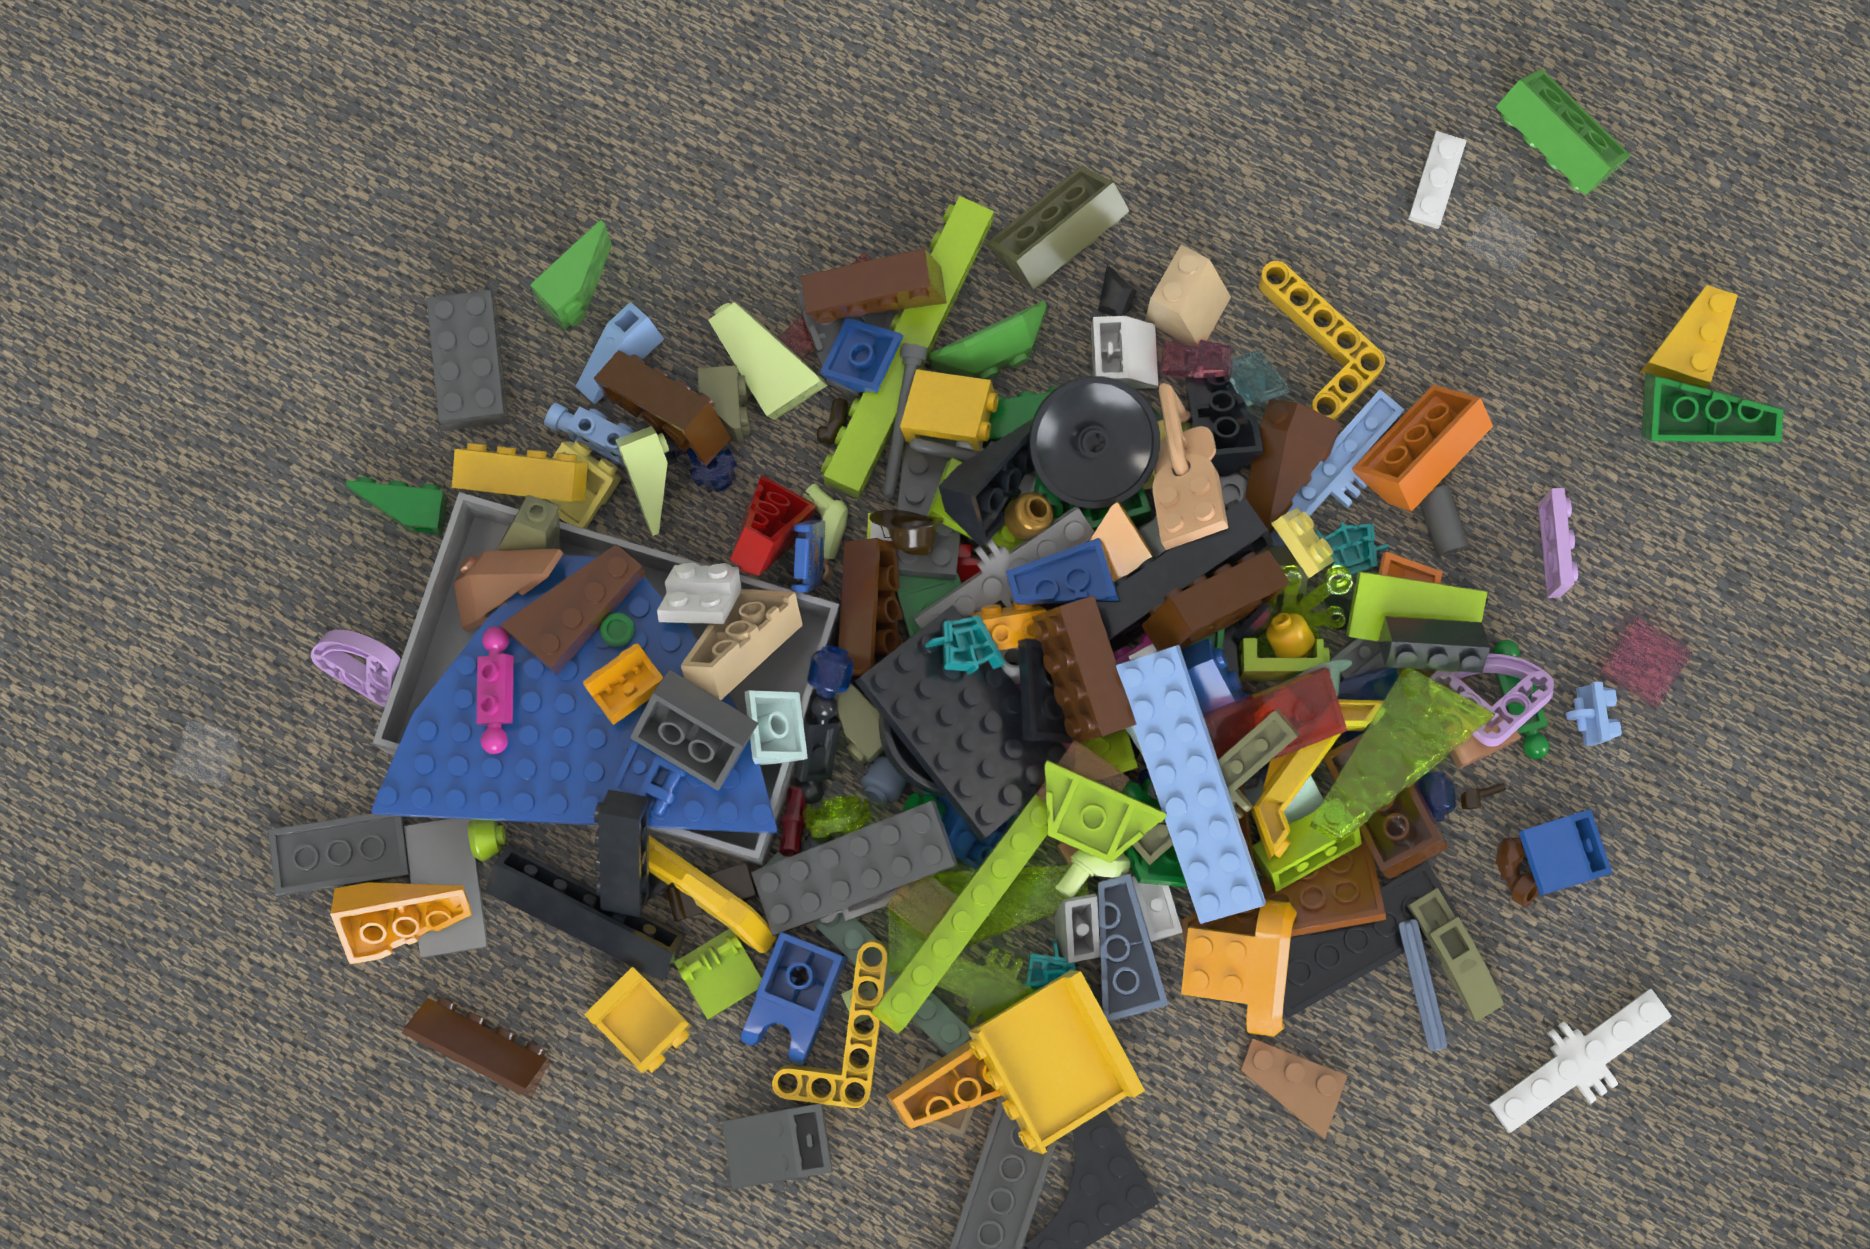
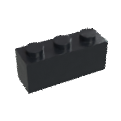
M1385 616L1378 640L1384 665L1391 668L1482 673L1490 649L1482 622Z

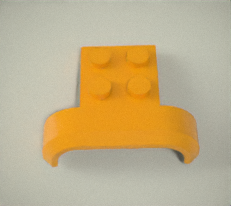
M1265 899L1266 904L1260 907L1255 935L1193 926L1188 927L1181 994L1248 1004V1033L1274 1037L1285 1028V1024H1283V1005L1291 933L1297 916V911L1290 902Z

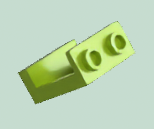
M1243 638L1237 648L1238 670L1241 681H1285L1296 677L1313 666L1330 661L1329 648L1324 647L1323 639H1316L1314 641V646L1308 658H1257V638Z

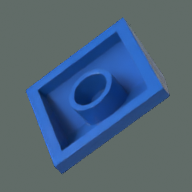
M846 317L820 374L853 391L877 393L904 336L895 331Z

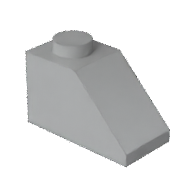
M1089 894L1063 899L1054 916L1055 937L1059 951L1068 963L1100 957L1097 895Z

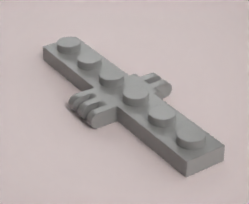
M1075 506L1051 522L1044 532L1029 540H1025L1009 552L1004 545L998 549L993 540L990 539L987 545L993 553L987 556L981 546L975 549L981 558V561L977 563L981 571L916 614L914 619L922 629L952 605L964 619L971 618L972 613L980 612L983 606L994 605L999 600H1002L1006 607L1013 606L1011 602L1014 599L1006 574L1007 570L1083 544L1095 532L1080 509Z

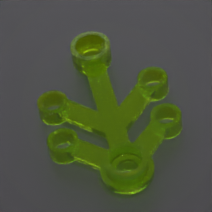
M1292 565L1286 566L1282 570L1286 577L1289 574L1297 575L1295 579L1289 580L1290 584L1284 589L1283 613H1296L1303 616L1313 635L1316 636L1315 640L1321 639L1319 630L1313 626H1329L1330 628L1338 629L1345 624L1346 618L1341 607L1332 606L1326 612L1309 611L1331 593L1343 595L1351 590L1353 579L1348 568L1341 565L1331 567L1325 574V581L1298 603L1297 594L1298 586L1302 581L1299 568ZM1336 575H1344L1339 580L1333 579ZM1277 596L1268 603L1270 606V624L1272 621V607L1277 603ZM1333 615H1340V616H1341V617H1340L1339 619H1337V620H1331V619H1330V617L1333 616ZM1267 631L1257 639V654L1261 656L1274 654L1268 640H1260L1261 637L1266 636Z

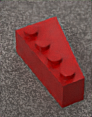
M761 474L746 507L730 561L736 563L739 569L745 573L761 575L795 545L798 532L794 531V524L811 520L817 505Z

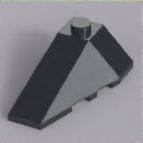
M1214 349L1182 352L1187 406L1191 415L1189 419L1190 429L1199 426L1210 429L1216 446V453L1211 462L1216 468L1219 477L1229 476L1263 455L1259 423L1254 416L1250 415L1245 406V400L1235 390L1230 381V375Z
M1032 419L957 466L938 486L945 512L978 545L985 546L1003 526L1006 507L1011 499L1015 500L1022 491L1019 489V486L1025 474H1032L1034 471L1028 449V437Z

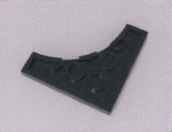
M1105 1110L1072 1130L1075 1161L1068 1193L1062 1206L1048 1225L1035 1237L1026 1242L1029 1249H1084L1160 1203Z

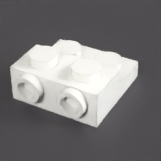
M696 563L674 565L665 581L667 594L657 609L659 622L724 624L742 590L739 567H732L726 563L711 566H700Z

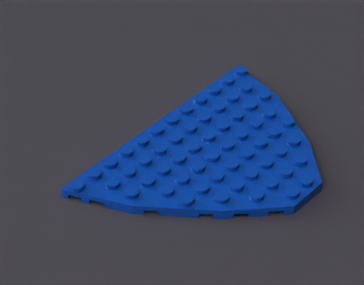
M562 555L548 578L523 596L518 592L506 601L507 605L500 606L485 620L413 712L382 786L377 792L371 813L373 815L599 825V823L594 822L596 806L598 802L603 803L633 741L630 736L649 700L613 725L585 688L583 681L596 670L601 669L619 656L622 651L636 643L641 646L663 677L671 670L684 678L681 664L696 644L697 639L686 623L659 622L657 609L663 598L644 577L612 612L627 615L634 624L635 636L631 643L625 647L614 648L606 644L600 634L599 627L556 675L509 635V645L503 651V654L514 656L513 723L501 724V729L508 736V744L505 750L498 754L486 752L482 748L480 740L482 733L488 729V726L476 724L478 657L489 656V651L485 649L482 643L483 634L490 627H502L500 624L597 558ZM728 693L721 701L738 710ZM750 739L719 791L687 772L685 777L680 778L673 793L675 799L672 805H667L663 816L650 811L655 798L646 795V797H649V828L777 834V825L760 764H755L752 759ZM660 767L652 784L661 788L669 771Z

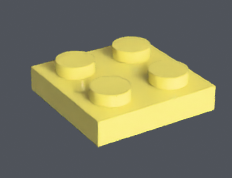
M1298 507L1271 523L1308 578L1335 561L1331 556L1333 551L1328 542L1323 538L1319 539L1312 529L1314 528L1312 519L1306 512H1301Z

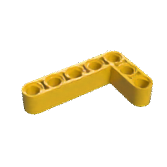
M1271 261L1265 265L1259 278L1261 292L1344 367L1315 396L1310 405V408L1319 412L1317 405H1328L1332 409V414L1325 416L1336 421L1378 378L1385 365L1384 355L1286 264L1281 261ZM1277 275L1282 280V283L1272 284L1267 280V276ZM1300 296L1305 301V305L1297 306L1293 304L1290 297ZM1322 317L1326 319L1329 326L1324 328L1317 326L1314 318ZM1342 338L1349 340L1352 348L1343 349L1338 345L1337 340ZM1370 360L1374 363L1376 369L1372 371L1364 369L1361 361ZM1339 383H1350L1354 388V392L1346 393L1342 391Z
M876 939L868 940L863 943L857 954L842 1071L793 1064L784 1065L776 1072L772 1081L773 1090L779 1097L788 1100L849 1108H859L868 1101L872 1090L880 1020L871 1014V1011L884 995L889 957L888 949L883 942ZM869 947L878 948L882 953V961L875 965L867 963L864 959V951ZM864 981L874 982L878 988V994L873 998L864 997L859 991L860 984ZM865 1014L870 1016L874 1027L866 1032L860 1031L855 1025V1019L859 1015ZM861 1048L867 1051L869 1061L864 1065L855 1064L851 1059V1052L853 1050ZM786 1073L793 1074L798 1082L797 1087L793 1090L784 1089L780 1084L781 1075ZM818 1078L827 1079L831 1084V1091L827 1094L817 1093L813 1087L814 1080ZM852 1082L860 1083L865 1089L864 1096L859 1099L851 1098L846 1090L848 1084Z

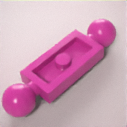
M498 626L490 627L484 632L482 643L485 649L489 651V656L478 657L476 724L488 726V729L482 733L480 741L482 748L490 754H498L505 750L508 744V736L501 729V724L513 723L514 656L503 654V651L509 645L510 639L508 633Z

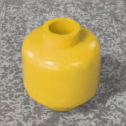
M1296 613L1278 614L1272 619L1266 632V638L1277 658H1306L1310 655L1314 646L1315 638L1304 617Z

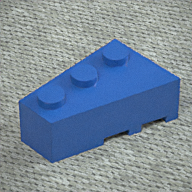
M1207 638L1181 650L1202 714L1209 724L1206 725L1210 737L1213 735L1217 736L1220 749L1219 756L1222 757L1256 727L1253 712L1257 711V708L1250 693L1244 694L1241 690L1243 686L1236 671L1230 672L1227 668L1228 661L1222 649H1215L1210 639Z

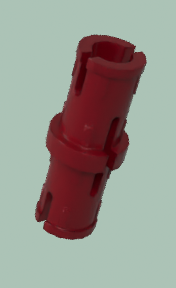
M800 787L788 788L785 814L781 816L780 821L783 828L779 853L789 857L800 853L803 829L807 826V819L805 818L807 802Z

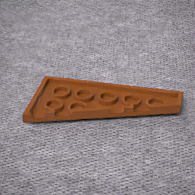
M1361 831L1362 845L1277 892L1266 877L1263 878L1264 882L1260 883L1265 899L1290 902L1297 911L1291 937L1386 920L1374 858ZM1259 911L1237 913L1201 924L1197 913L1180 920L1185 950L1188 927L1190 926L1255 935Z

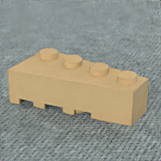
M742 589L725 623L709 624L682 662L681 669L684 679L722 700L803 625L795 592Z

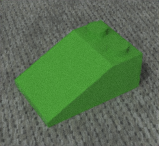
M602 220L597 222L530 284L538 304L564 330L570 325L572 327L577 326L585 318V311L589 308L612 247L606 225Z

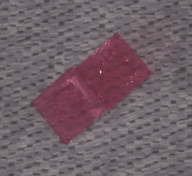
M1200 340L1197 347L1165 341L1162 348L1161 374L1193 378L1228 375L1230 372L1231 345Z

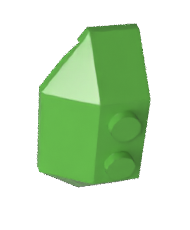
M1044 300L1029 308L929 353L928 362L931 368L952 375L992 380L1000 374L999 370L1009 365L1011 368L1022 366L1029 360L1028 357L1032 355L1046 315L1047 305Z

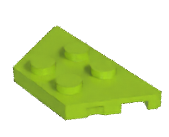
M1046 761L1048 836L1112 863L1127 848L1134 845L1167 816V813L1054 762Z

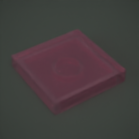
M1635 617L1600 672L1652 706L1658 707L1693 652L1640 618Z

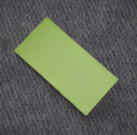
M1358 571L1346 636L1378 641L1385 616L1482 622L1488 592L1479 589Z

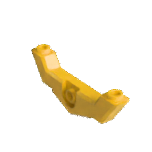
M1332 699L1319 717H1314L1296 729L1300 735L1270 760L1262 788L1263 794L1251 810L1269 861L1274 855L1280 858L1291 844V841L1287 839L1291 830L1284 812L1343 731H1364L1368 725L1375 728L1386 713V711L1381 709L1385 701Z
M649 835V872L668 885L671 882L674 883L681 892L691 896L696 905L729 927L750 947L759 953L768 952L776 941L777 936H772L769 924L750 905Z

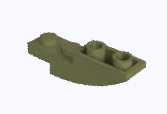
M1435 888L1408 904L1407 907L1418 921L1419 927L1441 961V968L1474 1022L1502 1007L1504 1003L1485 962L1460 918L1455 917L1439 889Z

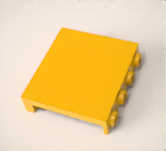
M1068 971L969 1031L973 1040L970 1042V1047L979 1060L983 1059L989 1069L986 1072V1076L995 1090L999 1089L1005 1099L1002 1102L1003 1108L1011 1120L1016 1119L1021 1129L1018 1135L1027 1150L1032 1149L1033 1152L1044 1154L1047 1152L1046 1146L1123 1098L1127 1096L1134 1098L1145 1091L1081 971Z

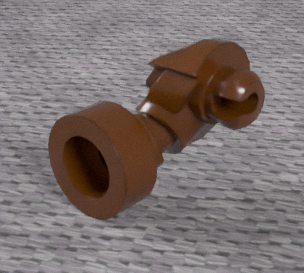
M1521 838L1502 839L1498 845L1496 864L1501 872V879H1506V886L1512 892V900L1523 907H1527L1533 902L1539 891L1531 872L1524 874L1519 872L1520 864L1525 854Z

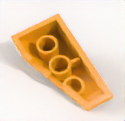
M367 882L334 888L331 917L349 964L382 959L392 954V949L405 943L411 945L418 941L419 936L431 930L440 931L472 915L463 885Z

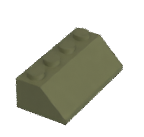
M1081 166L986 244L1021 283L1031 289H1035L1037 286L1044 284L1049 276L1059 268L1069 264L1073 257L1081 250L1092 245L1097 240V237L1108 228L1117 225L1121 218L1129 212V209L1113 181Z

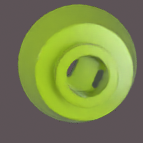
M471 820L468 823L469 844L474 858L485 861L501 852V845H506V832L503 825L498 826L497 821Z

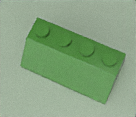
M1543 69L1520 79L1496 106L1501 112L1502 119L1507 124L1515 126L1524 134L1523 138L1526 143L1533 148H1538L1546 156L1547 163L1552 168L1560 170L1568 178V183L1573 189L1583 192L1585 195L1596 189L1631 156Z

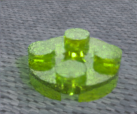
M857 796L828 798L821 801L822 807L814 810L812 804L803 812L805 826L810 830L811 837L823 838L833 832L844 831L845 834L862 829L863 824L871 818L869 801L864 799L863 803H859Z

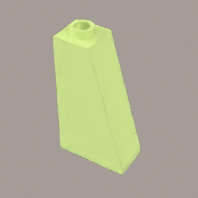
M726 303L715 310V316L708 320L734 364L737 365L741 375H745V382L767 417L773 420L781 417L828 386L820 375L737 303Z

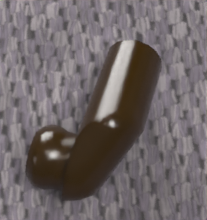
M836 398L832 401L828 427L820 426L817 429L818 442L828 443V445L835 443L837 434L846 421L848 402L845 399Z

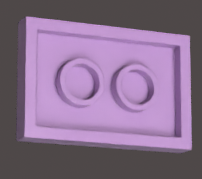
M1552 488L1538 503L1547 598H1560L1574 585V581H1577L1578 567L1576 562H1572L1571 549H1574L1575 546L1574 532L1569 530L1568 517L1571 516L1572 511L1571 500L1566 498L1565 488Z

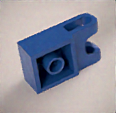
M780 932L741 1035L742 1042L750 1046L756 1045L762 1041L764 1034L770 1026L780 1023L789 1029L792 1037L788 1052L789 1059L799 1066L806 1063L848 957L790 934ZM805 967L809 979L800 986V979L795 977L798 970L803 971Z

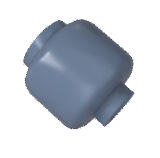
M878 756L868 765L861 778V784L864 787L863 793L869 799L881 805L897 801L908 784V781L895 770L886 756Z

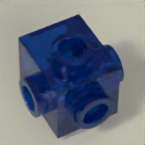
M693 449L687 452L689 460L694 467L689 472L697 487L704 485L708 493L714 490L717 493L733 484L732 480L736 479L733 468L738 465L729 449L725 451L721 449L707 467L697 461V456Z

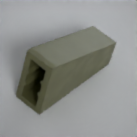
M527 495L496 548V550L560 549L559 506L531 495Z

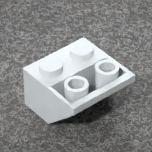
M1128 316L1093 317L1091 326L1093 376L1113 378L1134 389L1158 388L1155 324Z

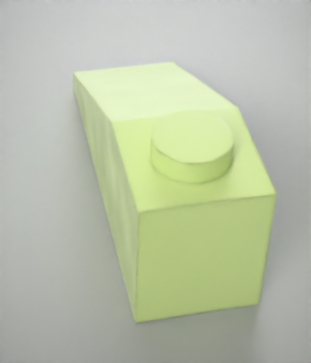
M650 426L618 438L615 441L647 527L652 536L659 534L668 464L664 453L668 452L669 448L663 433L657 435L653 427Z

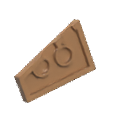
M1251 1039L1240 1071L1281 1103L1299 1120L1304 1122L1322 1139H1325L1348 1075Z

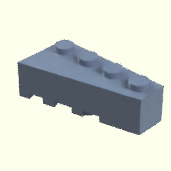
M1131 874L1099 882L1102 1008L1108 1023L1168 1006Z

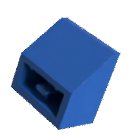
M941 795L939 801L947 809V815L943 813L942 822L946 824L945 830L955 859L977 870L1011 825L1015 816L1012 815L988 837L980 841L946 796Z
M1591 810L1519 831L1540 896L1613 873Z

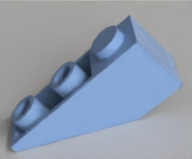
M631 302L607 323L575 386L594 405L604 396L594 377L618 350L629 356L635 354L643 360L664 340L650 319Z

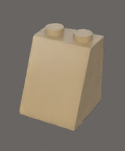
M1180 245L1150 298L1145 322L1155 324V328L1199 351L1203 349L1231 298L1210 259Z

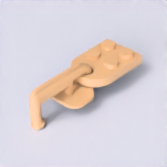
M1162 383L1159 386V397L1166 438L1160 441L1159 457L1154 469L1156 476L1153 482V496L1161 543L1168 550L1229 527L1219 474L1211 462L1216 453L1214 436L1210 429L1203 426L1182 432L1181 424L1190 419V412L1186 411L1172 386Z

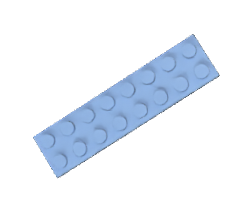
M1176 645L1117 664L1116 668L1137 724L1133 727L1161 810L1167 813L1165 821L1200 924L1264 906L1266 901L1180 646Z

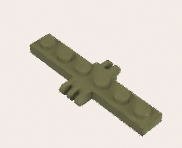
M1278 708L1218 760L1238 820L1243 815L1235 805L1236 803L1245 812H1248L1253 807L1238 788L1300 735ZM1165 819L1154 826L1133 845L1149 865L1173 845Z

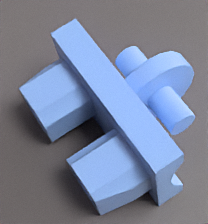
M1593 682L1588 686L1576 688L1575 710L1567 712L1566 717L1567 720H1577L1578 732L1583 734L1584 746L1598 745L1610 741L1611 738L1621 736L1620 722L1618 719H1608L1607 708L1616 705V690L1603 687V682Z

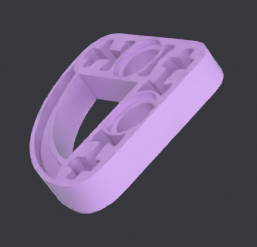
M332 630L319 640L311 652L312 661L322 671L378 705L385 707L401 662L400 657L392 649L360 633L348 630ZM345 652H349L365 658L366 665L359 662L350 655L346 654Z
M1488 654L1482 673L1506 674L1519 678L1521 681L1492 707L1460 680L1461 678L1480 673L1437 670L1429 678L1428 683L1430 698L1478 741L1491 747L1498 746L1550 701L1554 691L1553 678L1546 671L1526 660L1504 654ZM1437 684L1442 686L1449 684V692L1445 689L1438 691ZM1533 684L1536 686L1545 685L1544 692L1540 689L1535 691L1531 695L1530 701L1528 696L1532 693ZM1451 694L1455 697V698L1453 699V702H1452V703H1451ZM1463 702H1471L1477 707V710L1473 714L1465 715L1458 710V706ZM1512 702H1518L1524 706L1525 710L1520 715H1512L1508 713L1506 706ZM1500 716H1501V718L1503 719V721H1502L1501 723H1499V717H1500ZM1499 723L1497 734L1493 731L1488 734L1486 733V725L1492 728Z

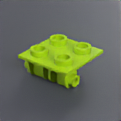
M731 929L726 930L674 962L707 1020L757 991L762 980L738 937Z

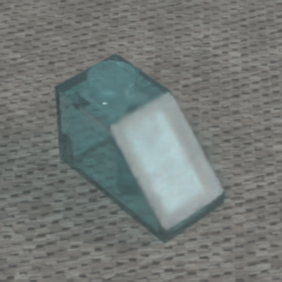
M1260 350L1230 359V381L1237 393L1242 395L1246 407L1289 393L1288 385Z

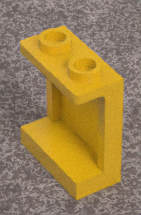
M916 369L900 425L905 441L910 442L912 439L920 438V435L969 442L972 444L974 451H981L983 441H988L990 437L991 423L989 419L991 412L995 413L997 410L998 393L994 392L991 380Z
M634 967L630 968L584 1014L643 1074L647 1070L651 1073L657 1070L666 1060L663 1054L671 1046L675 1049L681 1046L690 1036L687 1030L692 1026Z

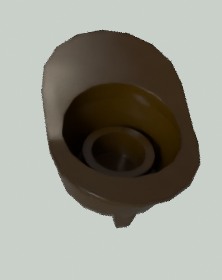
M881 510L870 514L869 517L872 523L888 528L892 543L896 549L910 555L931 554L936 539V527L943 523V518L930 517L904 510Z

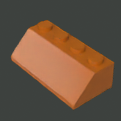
M1432 385L1364 455L1352 470L1356 476L1385 502L1412 512L1493 425L1480 397Z

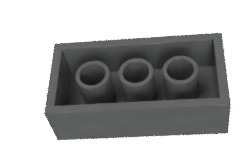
M486 290L427 298L440 424L445 431L509 423L497 301L492 291Z

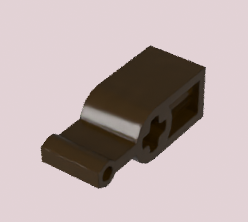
M748 863L707 875L744 902L759 897L751 874L753 871ZM676 886L666 889L675 922L702 913H708L696 905L691 896L684 894Z

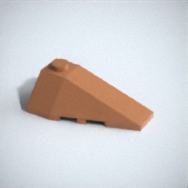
M560 549L484 551L474 557L472 555L466 557L459 565L458 570L460 574L454 581L461 627L467 632L481 626L490 616L488 612L496 607L499 608L502 605H507L506 601L518 592L523 596L548 578L564 553Z

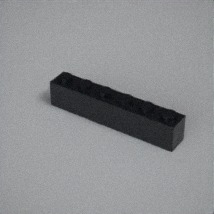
M509 845L493 864L485 890L486 893L662 982L674 966L686 936L685 933L643 912L640 917L601 910L600 895H596L595 888Z

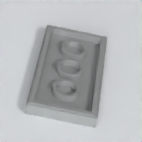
M445 819L404 826L411 884L463 885L472 910V915L440 931L431 930L419 936L420 958L488 948L477 859L472 855L468 837V823L472 819Z

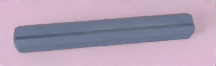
M1416 919L1404 920L1399 923L1398 927L1427 1047L1430 1051L1442 1050L1447 1047L1448 1043L1419 923Z

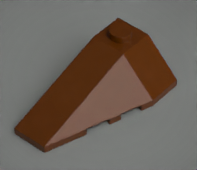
M1269 399L1259 426L1263 455L1252 461L1245 495L1246 500L1264 523L1270 535L1274 531L1271 523L1288 512L1293 505V497L1302 485L1307 486L1311 481L1312 477L1310 474L1320 461L1325 462L1331 454L1341 426L1338 421L1300 403Z

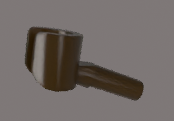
M1504 783L1485 789H1470L1461 794L1462 809L1481 808V798L1505 791Z

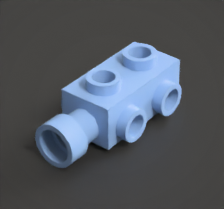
M554 403L550 407L544 420V426L554 431L561 430L569 434L571 440H579L585 443L596 453L624 467L625 465L615 440L635 432L626 424L618 423L616 425L606 420L607 417L598 410L590 408L588 411L579 406L575 415L568 412V408L558 403Z

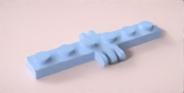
M1380 389L1337 436L1331 454L1325 462L1320 461L1310 474L1312 477L1311 481L1307 486L1302 485L1293 497V505L1288 512L1298 507L1301 512L1304 511L1311 516L1329 495L1348 508L1352 504V500L1344 492L1346 491L1353 498H1357L1361 494L1359 489L1352 483L1355 482L1362 489L1368 486L1354 474L1352 468L1376 444L1405 409ZM1274 529L1271 533L1274 543L1270 546H1284V541Z

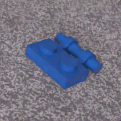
M633 740L609 790L645 797L646 795L655 798V801L650 811L663 816L667 805H672L675 799L673 793L680 778L685 777L687 772ZM660 767L669 771L661 788L652 784Z

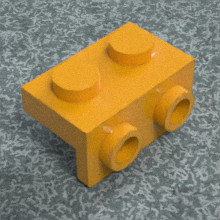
M1014 601L1013 606L1001 608V605L997 604L983 606L981 608L982 611L972 613V617L980 615L998 650L1018 647L1019 640L1026 638L1036 639L1033 633L1034 622L1032 617L1046 612V609L1038 604L1017 605Z
M636 643L622 651L619 656L604 667L592 673L590 677L583 681V685L610 722L615 725L648 701L664 677L647 657L641 646Z

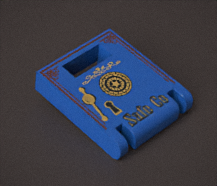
M807 520L794 524V531L798 532V538L795 541L794 578L803 580L792 584L791 591L809 592L822 586L825 521Z

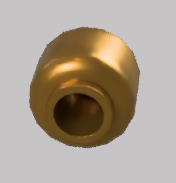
M1036 492L1024 493L1006 508L1004 515L1005 524L1009 532L1021 540H1029L1044 532L1050 526L1053 519L1052 507L1049 501Z

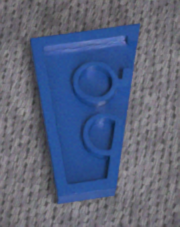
M1100 538L1006 571L1013 599L1017 605L1071 603L1093 595L1096 602L1120 601Z

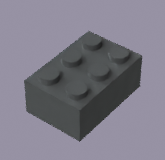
M669 670L653 692L630 738L719 791L742 754L758 722Z

